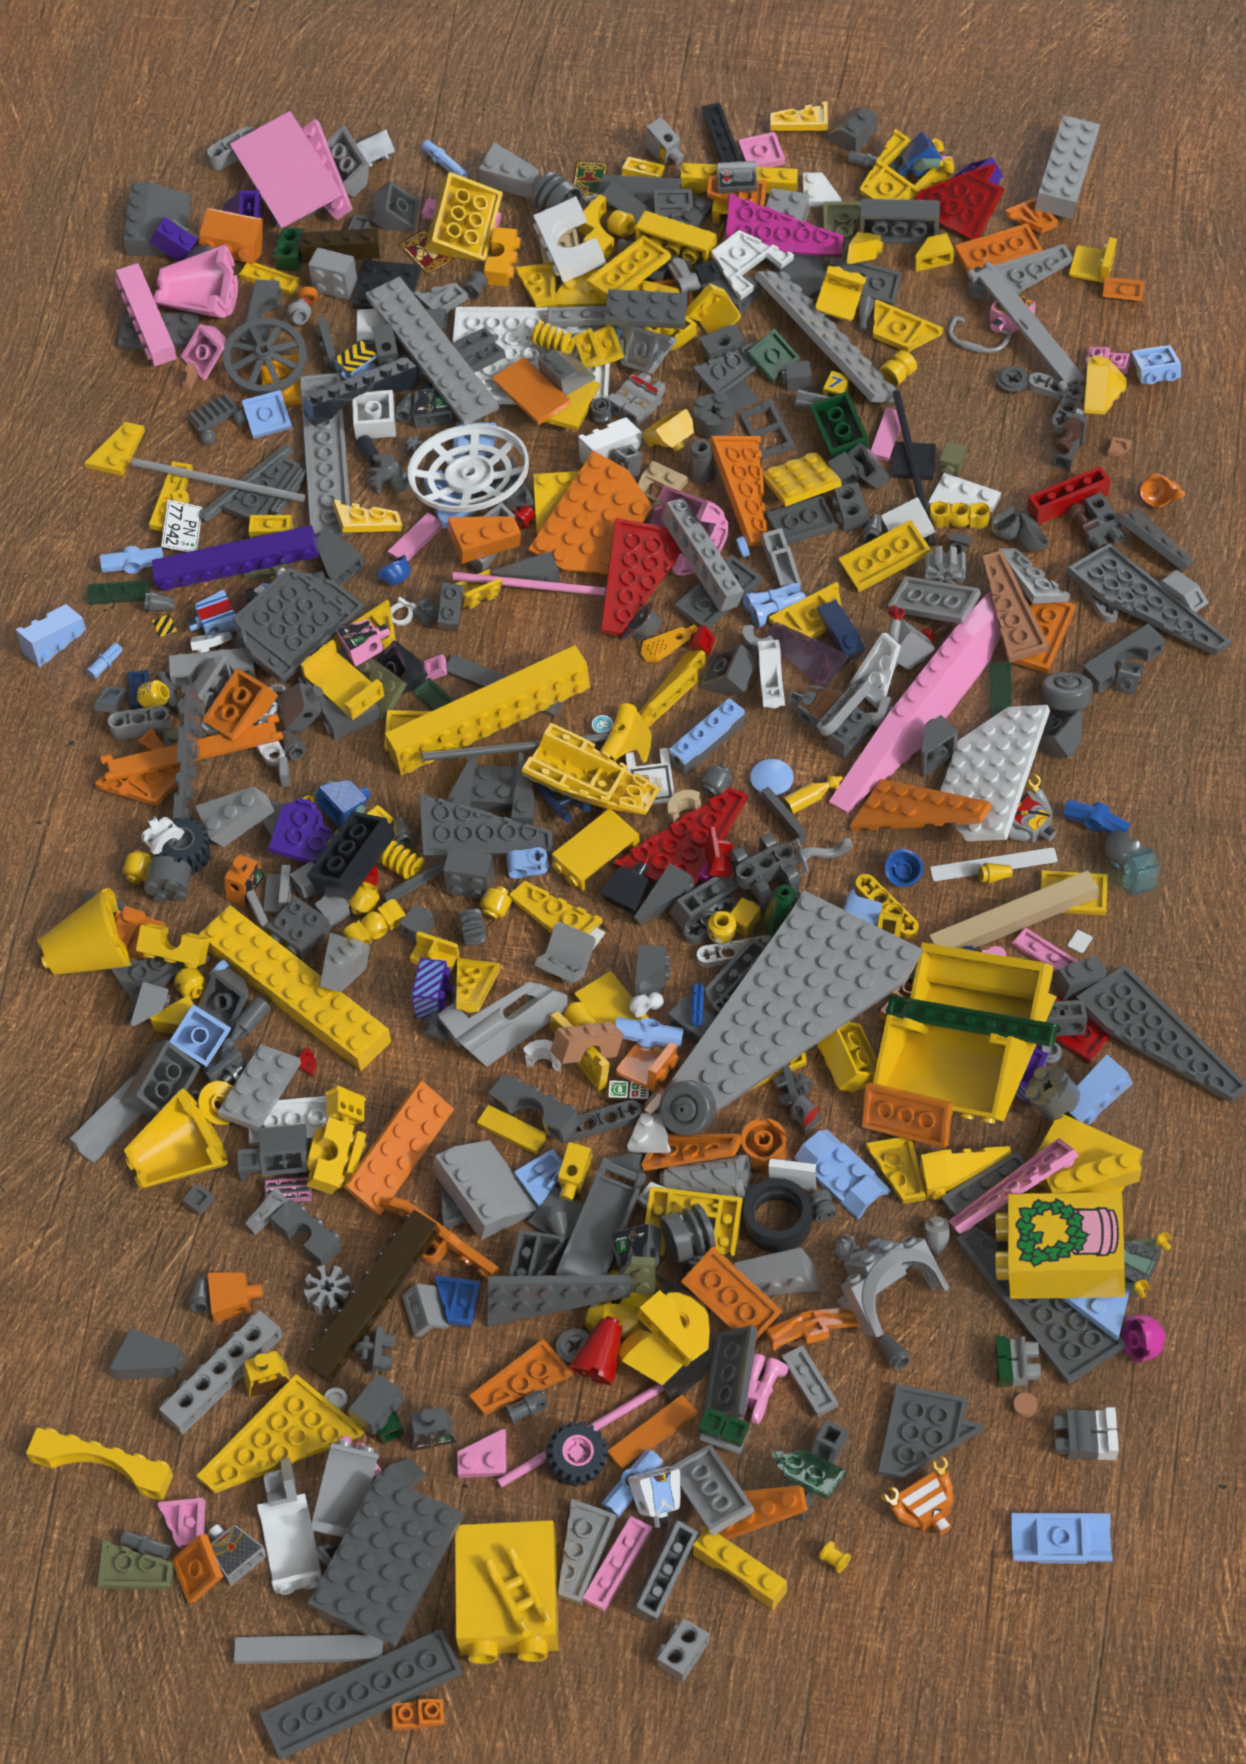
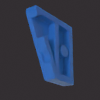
M436 1275V1283L448 1324L472 1328L481 1287L480 1281Z

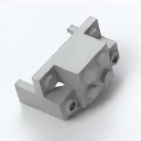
M911 1236L904 1239L901 1243L875 1239L868 1244L866 1249L853 1253L850 1259L843 1263L849 1277L846 1279L847 1282L840 1286L844 1296L837 1301L841 1308L853 1311L864 1335L879 1337L883 1335V1331L876 1314V1294L907 1274L906 1268L912 1266V1268L918 1267L931 1290L937 1288L946 1292L950 1287L943 1277L925 1239Z

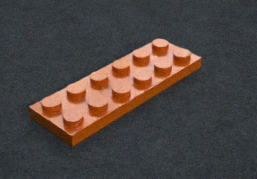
M422 1080L418 1081L346 1182L344 1188L372 1213L380 1216L385 1210L383 1204L385 1199L394 1197L454 1108Z

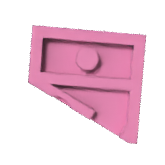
M501 1429L458 1451V1478L495 1477L506 1474L505 1429Z

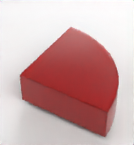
M305 1047L298 1057L301 1061L298 1070L313 1077L317 1068L316 1059L312 1051Z

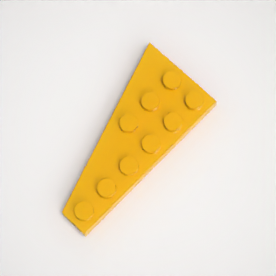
M595 268L563 282L556 293V305L550 307L607 306V298L587 284V279L599 269ZM645 280L631 289L635 291L680 293V290L677 288Z

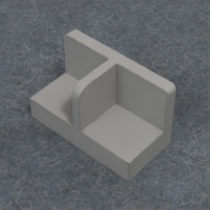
M290 1458L280 1460L281 1470L266 1473L263 1477L269 1507L297 1501L295 1478Z

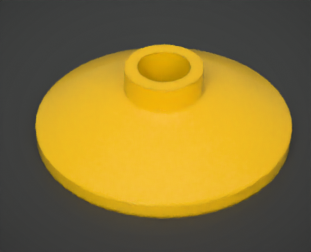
M223 1081L211 1082L199 1094L198 1107L205 1116V1119L212 1124L227 1125L232 1123L219 1118L217 1113L219 1109L214 1105L217 1102L220 1104V1107L222 1106L233 1088L229 1083Z

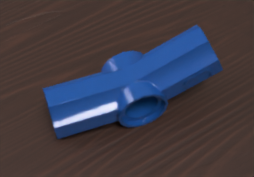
M1068 800L1065 804L1064 818L1082 822L1093 831L1102 830L1110 834L1113 829H1117L1126 833L1131 823L1112 814L1110 808L1101 802L1089 805L1075 800Z

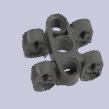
M771 833L759 837L760 853L752 857H748L742 847L730 851L732 871L736 877L737 885L742 889H746L747 893L753 898V901L761 907V913L766 910L772 897L767 882L780 877L781 885H789L796 893H800V877L793 866L794 849L787 843L777 845Z

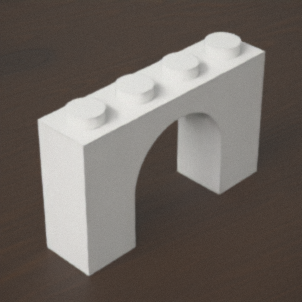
M577 197L533 215L536 221L533 224L537 235H542L539 238L544 249L548 248L549 251H546L550 263L554 261L553 270L556 276H561L563 282L606 264L596 238L571 248L557 245L562 234L587 222Z

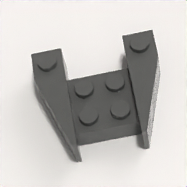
M519 753L517 767L478 765L477 756H470L449 795L448 802L457 805L462 804L483 811L512 812L511 819L513 821L531 825L536 823V804L530 779L522 775V768L525 765L523 754Z

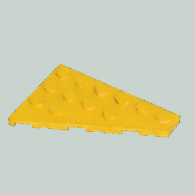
M296 1374L198 1473L197 1479L216 1494L281 1468V1459L290 1458L291 1464L330 1449L331 1443L336 1444L337 1440L349 1436L351 1440L361 1437L364 1431Z

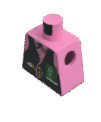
M369 620L359 621L336 629L340 645L345 649L354 666H358L383 650L380 639L390 635L385 624L374 628Z

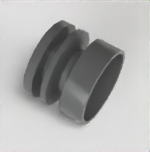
M551 171L541 177L532 191L531 203L542 212L574 197H577L581 205L583 196L579 187L568 182L557 172Z
M699 1203L692 1205L691 1210L688 1207L682 1209L683 1220L676 1211L660 1217V1227L665 1244L676 1263L692 1258L693 1247L698 1254H703L705 1249L709 1251L713 1246L716 1248L712 1224Z

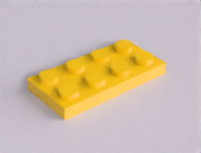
M643 235L587 279V284L606 298L608 297V289L631 290L670 260V252Z
M909 520L838 559L857 591L861 592L924 558L928 551L931 553V549L912 520Z

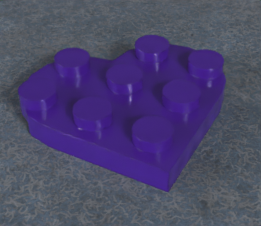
M298 798L294 802L285 804L281 809L268 852L300 862H313L315 864L328 846L327 842L335 835L329 827L322 824L323 816L316 808V804L307 799Z

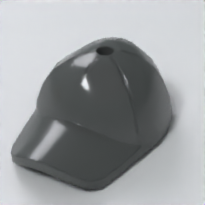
M1013 505L1004 512L993 516L992 532L996 536L1005 540H1013L1019 535L1021 519Z
M1019 513L1023 524L1019 532V539L1024 548L1030 552H1038L1047 548L1049 542L1035 519L1030 515Z

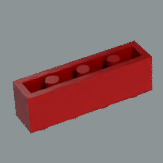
M1098 466L1029 495L1027 512L1040 525L1066 514L1075 504L1080 503L1084 506L1085 499L1100 492L1104 497L1108 496L1111 480L1102 467Z

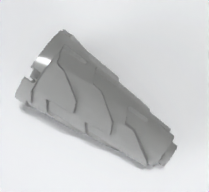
M736 1155L670 1166L660 1172V1184L669 1189L742 1197L743 1201H745L747 1194L751 1190V1184H749L751 1164L747 1155Z

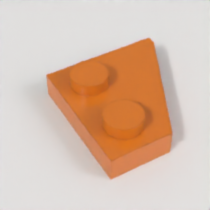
M1037 197L1005 210V217L1022 225L1028 223L1032 230L1041 234L1056 228L1058 225V220L1051 213L1035 210Z

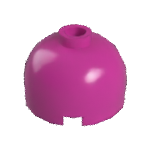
M1131 1315L1124 1319L1123 1322L1127 1323L1125 1328H1121V1339L1126 1344L1124 1349L1126 1355L1131 1353L1132 1362H1147L1161 1354L1166 1334L1155 1318L1149 1315Z

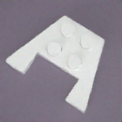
M737 231L712 250L711 253L713 260L739 300H742L753 291L754 286L742 277L751 268L767 257L782 269L794 258V254L791 252L784 253L779 250V247L763 244L760 239L742 231Z

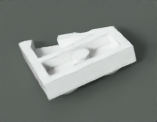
M822 172L803 173V193L810 194L809 207H823L824 202H841L840 196Z
M226 631L192 637L191 648L192 650H197V653L210 651V647L232 640V632Z
M641 1113L627 1145L630 1153H670L671 1149L668 1144L666 1125L660 1113Z

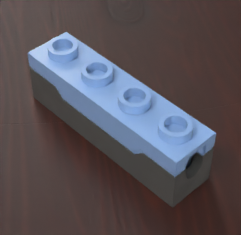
M728 698L669 748L670 764L686 775L745 725L744 709Z

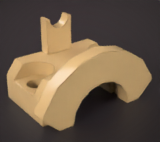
M682 790L670 798L668 814L671 824L679 821V813L681 811L699 809L701 807L700 792Z

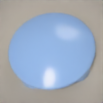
M763 760L752 769L751 783L760 796H762V790L766 787H770L775 795L787 793L790 791L793 783V772L790 766L781 760Z

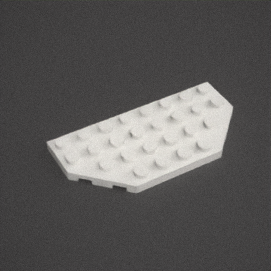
M1048 705L1007 707L958 740L957 750L953 753L940 791L990 801L992 806L982 823L956 825L955 822H950L966 841L1007 840L1050 712Z

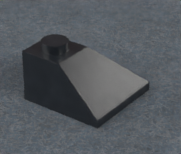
M394 640L376 660L407 683L402 694L416 689L428 676L420 659Z

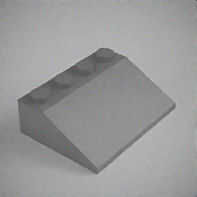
M490 1140L454 1146L435 1156L432 1167L433 1173L480 1240L533 1215L538 1210L536 1204Z

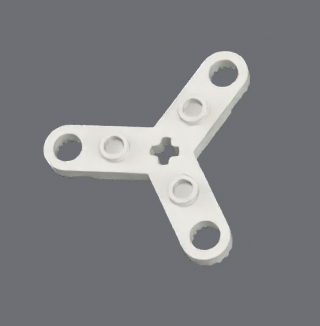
M281 684L269 686L274 692L282 693L287 690ZM278 697L267 713L255 722L256 724L268 723L267 716L275 715L279 712L281 708ZM201 721L202 730L206 734H222L212 727H207V724ZM279 741L256 746L264 761L270 766H279V758L285 757L284 748H282ZM272 752H277L280 754V756H278V758L276 757V759H272V757L270 758L269 754Z

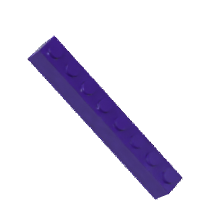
M312 525L154 559L152 560L153 577L159 591H167L177 587L190 586L200 582L231 577L232 575L250 573L255 570L268 569L301 560H309L319 557L317 537Z

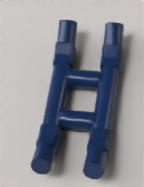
M532 781L537 791L553 808L556 815L565 822H570L572 815L567 812L564 806L572 802L584 812L591 810V806L588 803L568 796L556 800L552 795L556 791Z

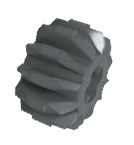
M472 908L461 912L459 917L465 944L467 946H475L484 943L487 938L481 911Z

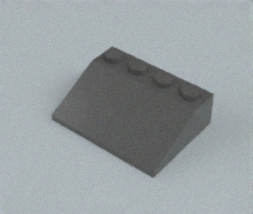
M131 182L123 240L127 256H169L149 243L166 215L188 229L191 195L151 182Z

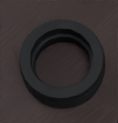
M771 1178L756 1184L747 1194L743 1204V1226L748 1238L760 1249L773 1253L792 1250L802 1244L812 1226V1205L805 1190L797 1183L782 1178ZM782 1200L797 1207L800 1212V1219L793 1227L787 1230L773 1231L765 1229L757 1223L755 1211L768 1201Z

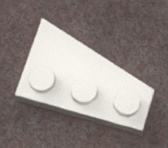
M887 633L880 635L850 682L852 684L859 678L867 677L872 685V689L865 698L877 709L879 708L882 696H887L901 647Z

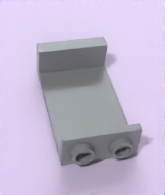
M337 1440L336 1444L331 1443L310 1530L344 1538L370 1490L376 1462L379 1454L374 1453V1448L361 1445L359 1450L351 1448L350 1442Z

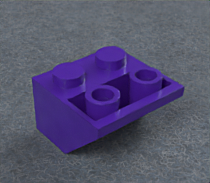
M239 191L224 204L223 211L261 218L262 202L260 191Z

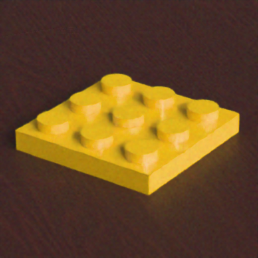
M817 452L806 454L804 457L789 460L782 465L773 466L763 471L764 482L785 506L842 486L841 479Z

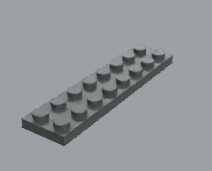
M441 1628L260 1713L277 1755L282 1760L391 1709L394 1704L408 1701L463 1675Z

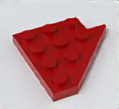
M991 163L919 190L915 200L940 201L939 223L973 240L980 238L1005 189L989 181L996 168V165Z

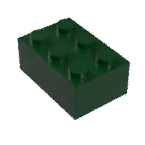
M848 391L810 405L812 419L830 460L844 452L848 455V452L859 443L871 451L869 438Z

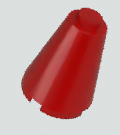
M607 1316L606 1319L601 1318L570 1362L569 1369L582 1377L586 1375L592 1378L591 1381L612 1385L615 1380L623 1328L619 1325L620 1321L610 1316Z

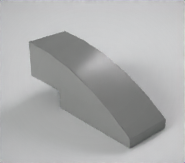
M782 528L763 533L760 536L762 545L779 587L791 583H798L802 586L790 546L787 545Z

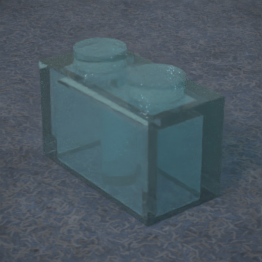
M1153 848L1127 855V861L1124 865L1125 874L1122 876L1124 887L1129 889L1132 896L1157 889L1161 865Z

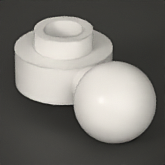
M652 992L647 996L645 994L637 995L631 1000L629 1010L636 1017H641L649 1009L657 1010L661 1008L663 997L657 992Z

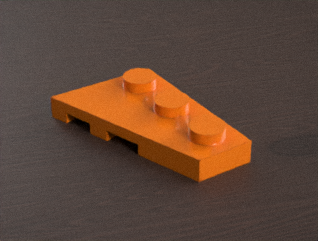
M709 176L707 197L729 205L730 193H719L718 177ZM757 180L756 192H736L731 194L764 207L767 181Z

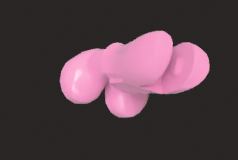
M754 1353L745 1414L748 1407L754 1408L751 1423L758 1425L764 1416L768 1398L773 1392L772 1387L776 1378L786 1376L789 1367L777 1359L768 1358L762 1382L757 1381L760 1372L765 1366L766 1358L761 1354Z

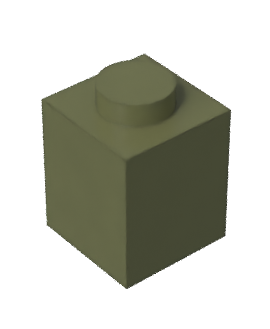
M947 442L939 461V473L959 477L966 461L967 447Z

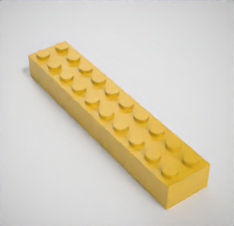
M576 645L388 731L385 733L390 758L401 776L411 773L415 769L435 761H422L421 753L460 749L464 746H469L473 742L483 737H488L500 729L507 728L513 723L527 719L539 711L546 710L554 703L563 702L571 696L583 693L586 689L590 688L587 662Z
M231 905L199 933V935L210 937L209 953L219 961L225 960L229 963V968L360 1072L391 1043L389 1029L342 992L321 987L322 976Z

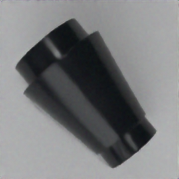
M363 435L355 442L356 450L371 466H374L373 455H379L373 438L369 437V435Z

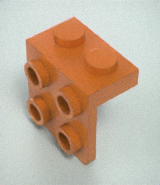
M669 1042L660 1054L635 1044L616 1068V1074L654 1092L659 1084L665 1080L669 1071L676 1066L679 1058L677 1055L678 1045Z

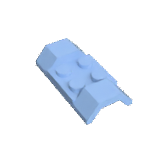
M819 1130L802 1144L794 1157V1160L797 1162L815 1164L816 1181L828 1190L857 1220L861 1218L867 1207L881 1195H888L891 1192V1189L875 1175V1172L845 1143H841L829 1130Z
M1012 1513L1011 1515L1012 1557L1014 1562L1087 1564V1562L1113 1561L1110 1543V1514Z

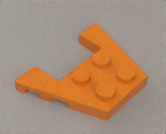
M152 728L138 740L139 745L147 751L165 747ZM177 765L131 776L125 781L119 779L106 782L104 774L95 785L99 790L158 806L177 787L175 778L176 772L180 771V766Z

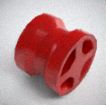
M518 506L517 511L513 512L515 521L520 529H526L529 521H532L536 516L530 506Z

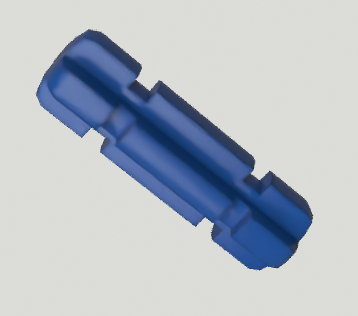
M694 984L692 986L690 1024L692 1026L702 1025L704 986L702 984Z

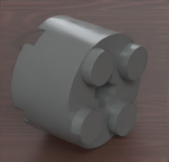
M725 393L708 394L696 399L693 409L696 433L700 436H705L708 440L711 436H728L729 432L734 428V407L730 399L727 398V395Z
M170 856L154 857L151 859V863H148L144 883L145 891L153 896V900L158 903H164L166 900L184 901L191 876V867L183 860H180V863L173 861L174 857Z
M1057 1066L1037 1068L1025 1091V1095L1046 1119L1050 1120L1063 1118L1062 1114L1067 1111L1071 1113L1076 1108L1080 1099V1091L1077 1085L1062 1068Z

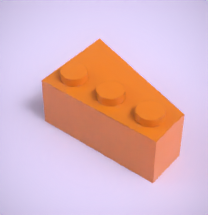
M514 516L448 517L447 530L462 564L520 546L521 532Z

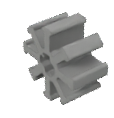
M942 546L935 547V554L929 551L925 554L926 580L934 579V581L938 582L946 580L950 584H955V579L961 582L965 580L966 555L964 552L957 554V548L950 546V550L944 553Z
M322 1265L317 1267L320 1280L311 1277V1274L307 1275L305 1281L308 1290L305 1289L304 1293L308 1306L313 1304L317 1315L323 1316L324 1309L329 1305L331 1314L334 1317L339 1310L337 1302L345 1305L349 1292L351 1293L353 1290L349 1276L343 1278L340 1267L334 1266L331 1276L328 1277L326 1268Z

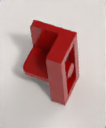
M710 827L704 844L709 875L730 878L732 874L730 851L734 848L733 843L717 840L715 827Z

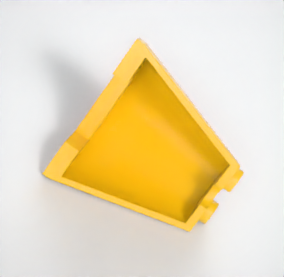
M110 888L101 890L50 931L37 939L38 945L44 956H41L43 966L46 969L50 968L54 975L128 967L131 965L127 947L118 937L113 913L119 910L115 893Z
M184 1088L179 1090L124 1149L127 1155L125 1161L131 1170H136L137 1176L135 1181L141 1189L221 1168L228 1164V1161L224 1160L227 1154L212 1124L205 1119L202 1111L196 1107L197 1102Z

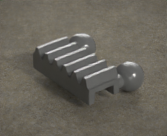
M225 393L222 394V398L217 396L215 402L210 400L208 406L204 404L201 410L197 408L194 414L190 412L187 417L189 424L197 429L200 440L205 445L213 444L216 439L214 431L210 429L233 416V420L237 425H245L248 422L245 411L239 410L238 405Z

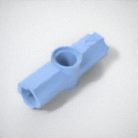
M129 546L124 548L123 552L102 554L100 562L103 573L125 570V572L133 574L140 572L144 567H152V560L163 558L164 556L162 547L140 550L138 547Z
M621 1017L616 1018L615 1025L624 1034L623 1039L636 1041L644 1047H654L655 1045L667 1046L669 1042L678 1045V1049L681 1046L683 1028L661 1025L658 1021L651 1018H643L640 1021Z
M646 1449L633 1466L623 1472L619 1483L602 1502V1506L606 1511L616 1514L619 1518L634 1499L631 1488L627 1485V1482H629L628 1477L659 1469L663 1464V1460L658 1454Z

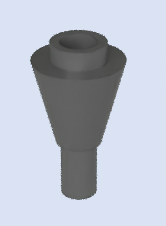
M861 295L857 305L858 329L860 331H866L867 320L875 304V300L869 295Z

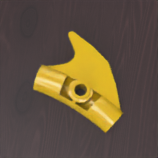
M629 703L619 705L612 730L600 750L601 753L605 751L610 754V759L614 762L620 756L630 751H637L642 762H647L652 734L634 705Z

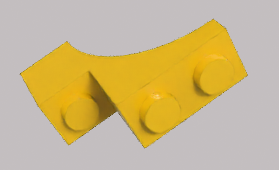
M599 194L583 211L587 222L577 226V231L585 235L583 243L596 238L606 261L615 251L614 238L607 234L600 225L601 218L607 211L606 197Z

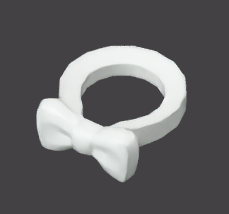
M399 597L397 599L398 603L391 607L394 625L404 626L412 621L413 609L417 606L415 603H410ZM407 607L409 614L405 619L396 620L393 618L395 610Z

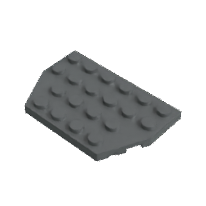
M287 568L234 616L233 622L250 658L284 684L301 668V663L307 657L312 656L321 646L337 635L336 629L347 626L364 610L365 605L333 580H321L314 578L312 574L301 573L298 570Z

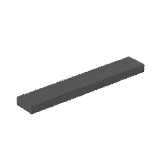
M454 654L446 664L447 675L479 688L486 687L507 677V675ZM564 701L554 703L546 710L539 712L555 718Z

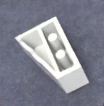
M623 418L608 424L607 428L601 431L595 429L592 430L593 434L588 436L579 435L580 462L584 465L593 450L615 462L616 455L613 453L614 449L631 445L637 450L642 445L641 431L627 418Z

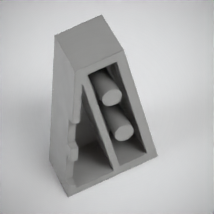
M330 933L320 986L341 993L366 970L370 945L364 944L358 939H348Z

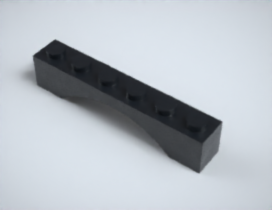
M407 357L400 358L360 375L347 378L339 383L329 385L326 388L311 392L303 396L304 416L315 426L331 420L343 406L366 392L389 389L401 393L416 387V365Z

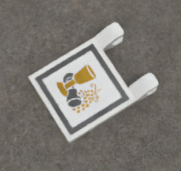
M668 748L660 749V764L636 766L634 752L626 753L628 771L633 775L638 773L660 788L652 805L668 803L675 794Z

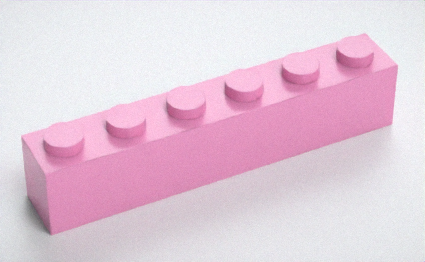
M139 264L116 270L118 277L115 279L118 290L123 291L121 297L124 304L128 303L129 305L126 307L129 317H134L135 319L132 322L135 331H140L138 336L141 345H146L144 351L147 359H151L154 366L176 360L174 345Z

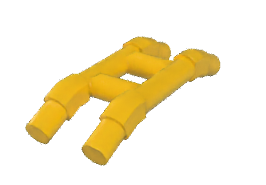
M514 1547L506 1551L517 1574L516 1577L504 1582L493 1558L485 1561L484 1565L517 1630H519L522 1637L526 1638L531 1634V1631L522 1617L521 1611L534 1606L536 1613L545 1626H550L553 1623V1619L541 1600ZM523 1585L529 1597L515 1603L509 1591Z

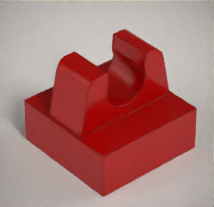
M705 625L698 626L697 631L691 635L693 641L689 642L688 645L693 651L702 650L705 652V655H709L716 638Z

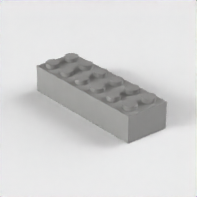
M1063 115L1038 192L1035 210L1073 219L1097 141L1100 124Z

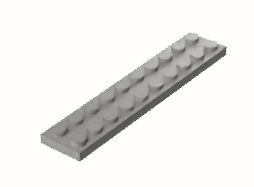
M758 271L755 279L871 402H894L892 392L896 388L883 378L884 375L872 366L871 361L865 358L860 353V350L849 342L848 337L836 328V324L830 321L825 316V313L818 312L815 309L816 305L813 303V300L801 292L802 288L799 285L793 284L790 281L791 277L789 274L783 271Z
M400 277L366 293V299L386 324H392L393 333L464 426L499 409L498 402Z
M340 373L300 377L310 525H312L316 537L328 528L338 536L352 535V533L348 532L342 533L333 508L334 500H339L341 504L350 506L343 407L331 420L315 426L304 416L303 396L341 382Z

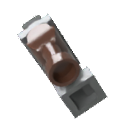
M1076 408L1073 413H1067L1063 435L1054 445L1055 450L1052 454L1051 466L1071 471L1074 455L1078 452L1079 446L1083 445L1085 439L1087 413H1084V410Z
M1101 492L1085 499L1084 507L1078 503L1073 505L1067 512L1072 520H1077L1081 526V538L1084 539L1085 545L1088 548L1093 546L1098 550L1108 544L1106 540L1109 538L1116 544L1124 539V533L1121 529L1122 523L1119 522L1120 518L1117 517Z

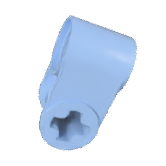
M541 847L513 850L506 855L508 875L511 878L518 879L526 876L542 875L549 869L547 852Z

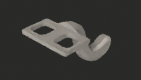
M798 838L789 843L791 846L795 844L797 848L793 866L799 862L802 863L803 871L799 873V877L809 872L806 861L810 857H839L853 847L852 841L849 838L843 839L833 848H802Z

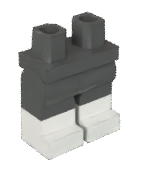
M1115 1407L1105 1408L1102 1411L1067 1410L1066 1415L1053 1416V1432L1066 1433V1437L1054 1438V1453L1067 1454V1460H1075V1458L1116 1460L1119 1447Z

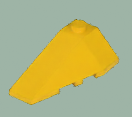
M1095 355L1088 357L1084 413L1105 415L1112 407L1113 401L1119 399L1121 392H1125L1126 377L1108 358Z
M1010 1146L983 1148L979 1152L963 1149L962 1153L952 1154L951 1150H941L921 1155L920 1174L926 1200H940L945 1194L1011 1155Z

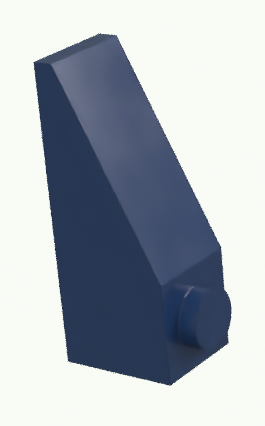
M837 600L818 606V613L841 663L843 664L861 657L865 648L857 630Z

